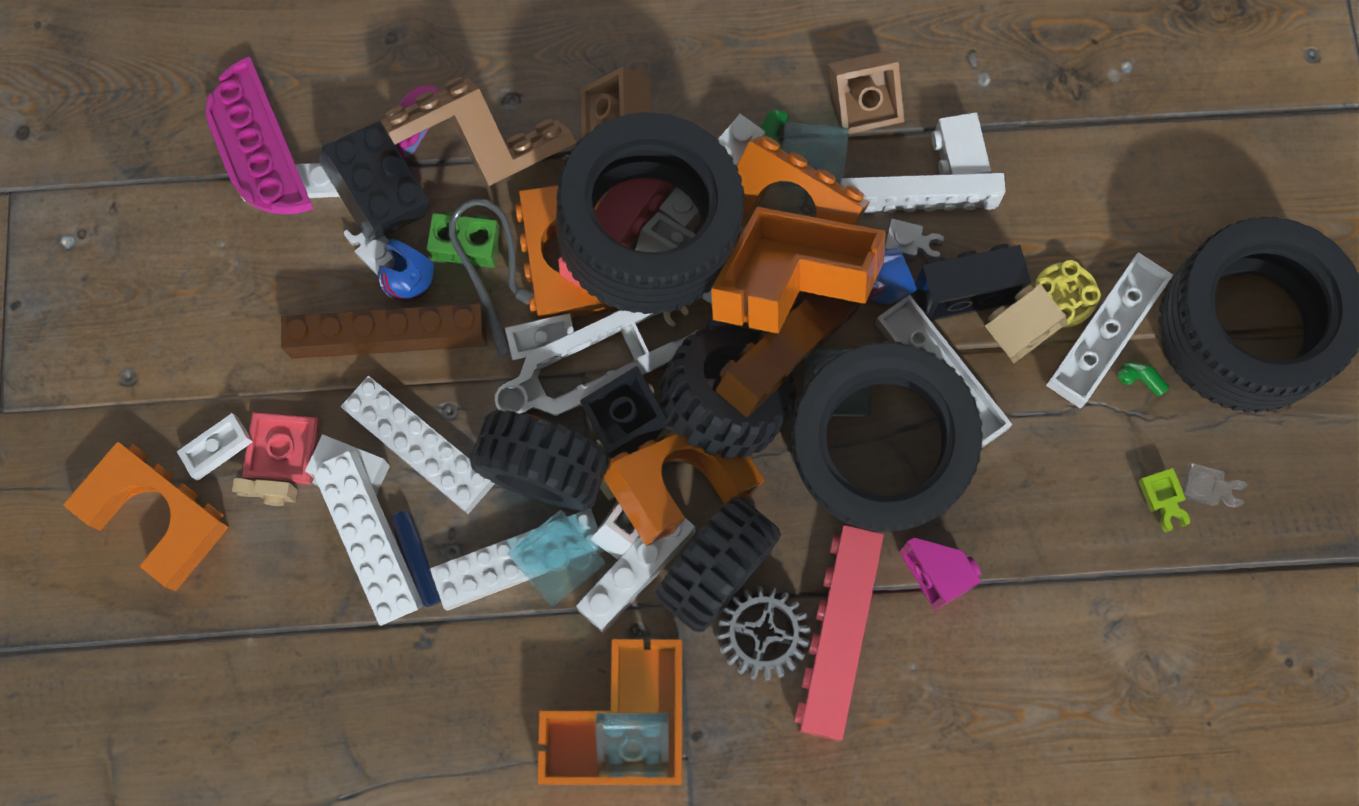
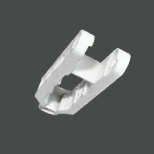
M620 310L527 354L520 376L498 388L495 394L496 407L498 410H510L516 413H526L536 409L553 416H558L581 405V399L635 366H638L642 375L670 363L678 347L681 346L683 340L688 336L649 352L636 324L657 314L631 313L630 311ZM616 333H622L634 358L633 362L616 370H611L589 383L581 384L574 390L555 399L546 396L538 380V375L542 368Z

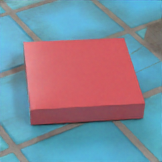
M252 412L249 436L253 442L246 448L242 477L250 480L257 479L311 485L312 477L305 470L317 446L321 420L318 417Z

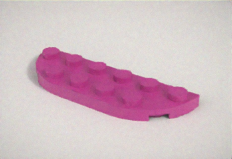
M250 56L246 57L222 73L219 77L220 83L215 88L213 94H209L206 104L207 122L228 176L238 194L250 205L260 210L275 214H298L313 210L310 198Z

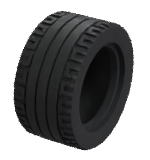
M640 112L618 116L613 120L605 121L603 124L596 126L593 131L586 133L585 137L577 142V147L572 148L570 156L566 157L565 166L562 167L557 190V241L559 242L561 257L566 262L568 271L572 272V277L580 282V286L586 289L588 294L597 297L600 302H604L610 307H617L622 311H630L631 313L659 314L664 311L679 310L682 306L691 305L695 300L701 299L704 293L710 292L723 266L735 248L744 215L745 197L743 196L744 186L741 185L742 178L738 174L739 169L733 163V158L728 154L727 149L719 143L716 137H713L711 133L702 129L699 125L664 113ZM636 178L658 179L678 187L690 197L700 213L703 227L690 241L672 250L663 252L638 251L614 240L600 225L594 213V208L599 199L609 189L619 183Z
M1264 216L1259 219L1248 218L1246 221L1240 220L1236 224H1229L1224 229L1221 228L1203 242L1178 269L1169 281L1170 283L1165 289L1166 293L1161 299L1162 305L1159 307L1161 316L1158 318L1160 327L1158 329L1162 337L1163 351L1168 356L1170 365L1173 366L1176 374L1180 375L1182 381L1190 389L1198 392L1202 398L1208 399L1211 403L1220 404L1223 408H1231L1234 411L1243 410V412L1247 413L1251 411L1259 413L1263 410L1269 412L1292 405L1341 373L1358 353L1359 274L1356 267L1340 246L1317 229L1306 226L1298 221ZM1241 273L1259 275L1274 281L1291 295L1299 307L1304 323V340L1297 358L1282 361L1259 358L1241 349L1228 337L1219 322L1215 308V292L1220 278Z
M876 341L871 342V344L865 345L863 343L858 347L849 348L844 353L840 352L836 357L828 360L809 379V383L805 385L795 408L791 442L795 464L801 480L811 496L823 509L837 519L854 527L878 532H892L917 527L933 520L948 510L963 495L977 471L978 463H980L983 432L982 420L979 417L980 410L977 408L975 396L972 397L970 387L965 384L963 377L955 372L956 369L954 367H950L943 358L940 360L936 357L937 354L933 352L930 353L922 347L920 349L913 347L914 344H903L899 341H896V343H889V341L877 343ZM875 384L901 386L920 396L934 412L941 430V452L933 472L919 487L897 495L872 494L852 485L836 469L827 447L826 435L828 425L839 404L858 389Z

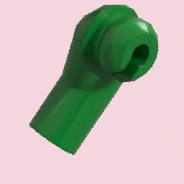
M779 109L771 110L767 113L760 127L765 131V136L776 140L779 144L777 133L780 128L788 124L789 117L787 112Z
M1128 362L1122 365V370L1117 374L1118 380L1124 385H1132L1135 380L1144 382L1156 397L1161 396L1169 389V385L1150 365Z

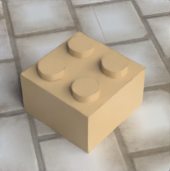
M1041 284L1035 288L1031 285L1027 286L1015 296L1016 303L1008 309L1004 306L998 308L987 318L990 322L985 325L986 329L1013 363H1016L1067 324L1066 315Z

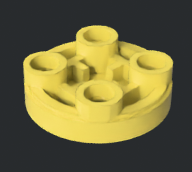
M1073 260L1048 266L1038 275L1033 284V288L1041 284L1066 315L1067 324L1063 327L1077 326L1086 321L1096 309L1101 297V292L1093 276Z

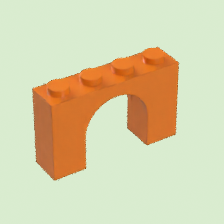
M758 136L749 141L737 164L738 174L742 178L741 185L744 186L743 196L745 197L744 215L741 225L750 220L769 186L778 181H789L803 187L814 201L816 218L858 225L870 204L868 200L863 198L864 194L860 190L852 186H842L835 181L836 177L823 169L815 170L807 165L808 161L803 156L794 152L788 154L779 148L780 144L776 140L768 136H762V138Z
M558 185L519 191L521 203H515L518 223L524 222L525 233H519L522 253L528 252L530 263L524 264L527 283L533 282L534 295L529 303L531 314L537 313L538 318L543 319L570 313V317L575 318L617 311L616 307H610L608 304L600 302L597 297L591 296L586 290L560 276V273L553 270L544 260L545 246L550 237L557 232ZM600 201L597 202L594 211L599 206Z
M673 430L657 443L655 440H650L641 445L632 454L623 452L615 456L610 461L611 466L605 473L604 480L645 546H648L673 534L685 520L684 515L664 485L661 474L662 465L669 462H684L696 467L708 478L725 504L734 497L745 499L753 495L765 481L751 458H739L738 454L734 458H721V454L718 453L714 456L704 453L705 449L696 446V448L692 447L687 443L688 439L684 435L679 436Z
M117 442L63 506L88 526L101 531L123 504L133 496L144 492L161 493L170 508V524L164 537L139 567L164 587L177 591L229 528L221 521L224 514L209 503L205 507L195 501L199 495L184 483L177 487L170 481L174 475L158 463L153 468L145 461L148 455L132 443L128 448Z

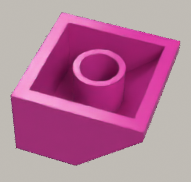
M913 538L899 551L934 611L982 582L979 578L981 571L977 563L971 556L966 557L961 550Z

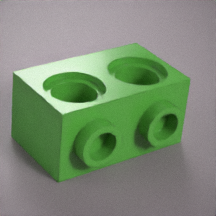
M445 211L443 214L433 213L427 252L432 261L463 264L453 248L451 240L445 241L441 239L445 233L449 232V222L454 213L452 211ZM460 215L456 223L455 233L459 245L473 266L495 268L501 235L497 220L486 215H476L474 218L462 217ZM480 235L488 236L487 241L483 244L473 243L474 239Z

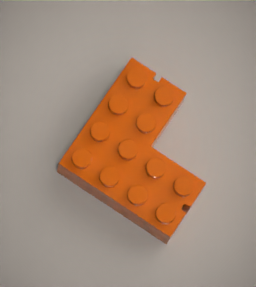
M756 207L731 256L726 261L711 288L713 320L740 326L744 322H748L749 328L779 334L799 291L866 304L874 286V281H876L884 263L885 230Z
M612 639L611 711H539V744L549 745V752L538 751L539 785H682V639H651V650H645L644 639Z

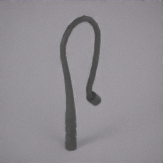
M474 198L462 203L454 211L449 222V237L453 248L467 269L477 290L500 357L510 353L509 345L495 306L475 268L458 243L455 230L461 213L467 208L479 205L488 207L500 217L508 245L509 287L516 295V299L527 305L531 302L534 293L523 287L519 289L515 284V245L506 214L498 205L486 199Z

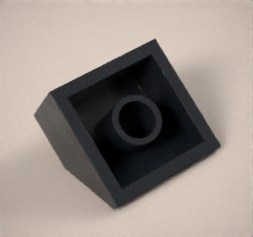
M635 366L580 400L602 445L612 459L623 452L632 454L644 443L656 440L668 422L638 366Z

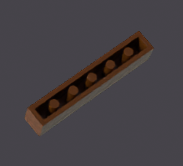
M805 292L794 305L795 309L793 311L790 309L779 334L763 331L756 345L750 342L743 349L738 357L740 360L735 362L732 359L724 366L719 373V376L723 379L715 391L746 418L749 417L855 315L862 303Z
M481 303L281 316V348L291 359L487 347L486 316Z

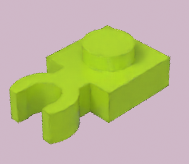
M1173 468L1141 478L1138 481L1150 511L1153 512L1160 509L1162 513L1160 525L1164 532L1173 530L1170 522L1171 516L1178 518L1181 527L1190 524L1189 515L1178 506V503L1185 501L1186 497Z

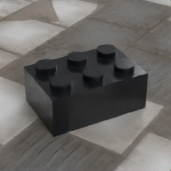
M381 121L323 145L319 163L368 243L425 216L430 201L399 150L386 133Z
M1000 244L992 247L988 252L977 254V251L973 250L961 253L957 258L945 260L943 257L928 260L922 266L915 282L917 288L915 295L918 306L930 321L1016 303L1015 296L1031 283L1021 245L1009 247V244Z

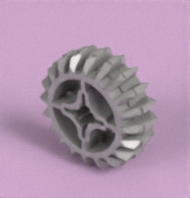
M757 586V597L752 598L751 592L745 589L743 591L745 602L742 603L738 597L734 596L731 601L736 610L727 606L723 609V613L730 617V620H718V626L726 628L727 632L718 633L717 640H728L729 643L720 648L721 654L733 652V655L727 660V664L731 666L739 660L742 663L737 671L740 675L745 672L747 666L753 668L750 674V678L753 680L757 678L758 670H763L765 681L771 679L770 669H775L776 675L779 678L783 677L784 670L781 666L783 664L793 671L796 665L791 657L793 656L799 660H803L805 654L798 650L797 646L808 647L810 643L807 639L800 638V634L810 632L809 626H799V622L807 618L806 613H800L796 616L793 613L800 606V603L795 601L788 607L785 604L789 598V593L787 592L782 594L780 600L775 599L774 597L777 592L775 587H771L769 597L763 596V587ZM764 606L762 617L754 623L737 621L748 609ZM774 609L786 617L792 634L785 633V631L778 629L774 625ZM768 617V632L772 631L773 637H767L762 644L761 650H759L760 641L757 639L759 635L755 636L754 630H760L765 622V618ZM735 632L742 633L743 636L753 641V658L748 657L739 648L735 639ZM782 643L790 645L787 652L781 657L771 661H763L765 650L769 645H781Z

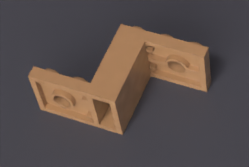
M462 77L447 82L444 85L446 89L436 94L430 91L415 98L416 103L405 109L403 106H397L385 113L386 118L380 120L386 133L395 145L451 117L477 172L489 186L576 143L572 132L558 120L548 119L538 123L535 126L536 130L526 135L519 133L510 137L506 141L507 144H505L480 89L469 78L463 80Z

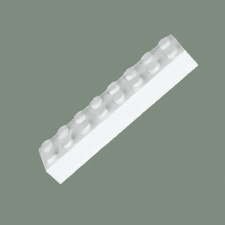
M1004 173L841 178L840 181L842 186L855 187L864 194L863 198L870 202L864 212L866 214L875 213L876 211L893 213L897 210H904V212H914L916 210L931 212L936 209L953 211L957 208H964V210H974L976 208L991 210L999 206L1006 192Z
M1138 252L1046 386L1081 409L1089 400L1173 274Z
M910 295L877 317L875 325L889 343L899 341L903 344H914L913 347L919 349L922 347L930 353L933 352L937 354L936 357L940 360L943 358L950 367L956 369L955 372L959 376L963 377V381L971 389L972 397L975 396L977 408L980 410L979 417L982 420L983 447L1013 425Z
M367 376L340 406L348 415L467 514L472 511L495 484L481 477L479 473H475L471 468L468 457L370 376Z
M357 451L345 452L312 467L311 470L379 626L424 606Z
M591 508L430 568L443 608L446 611L604 552L603 548L590 540L598 529Z

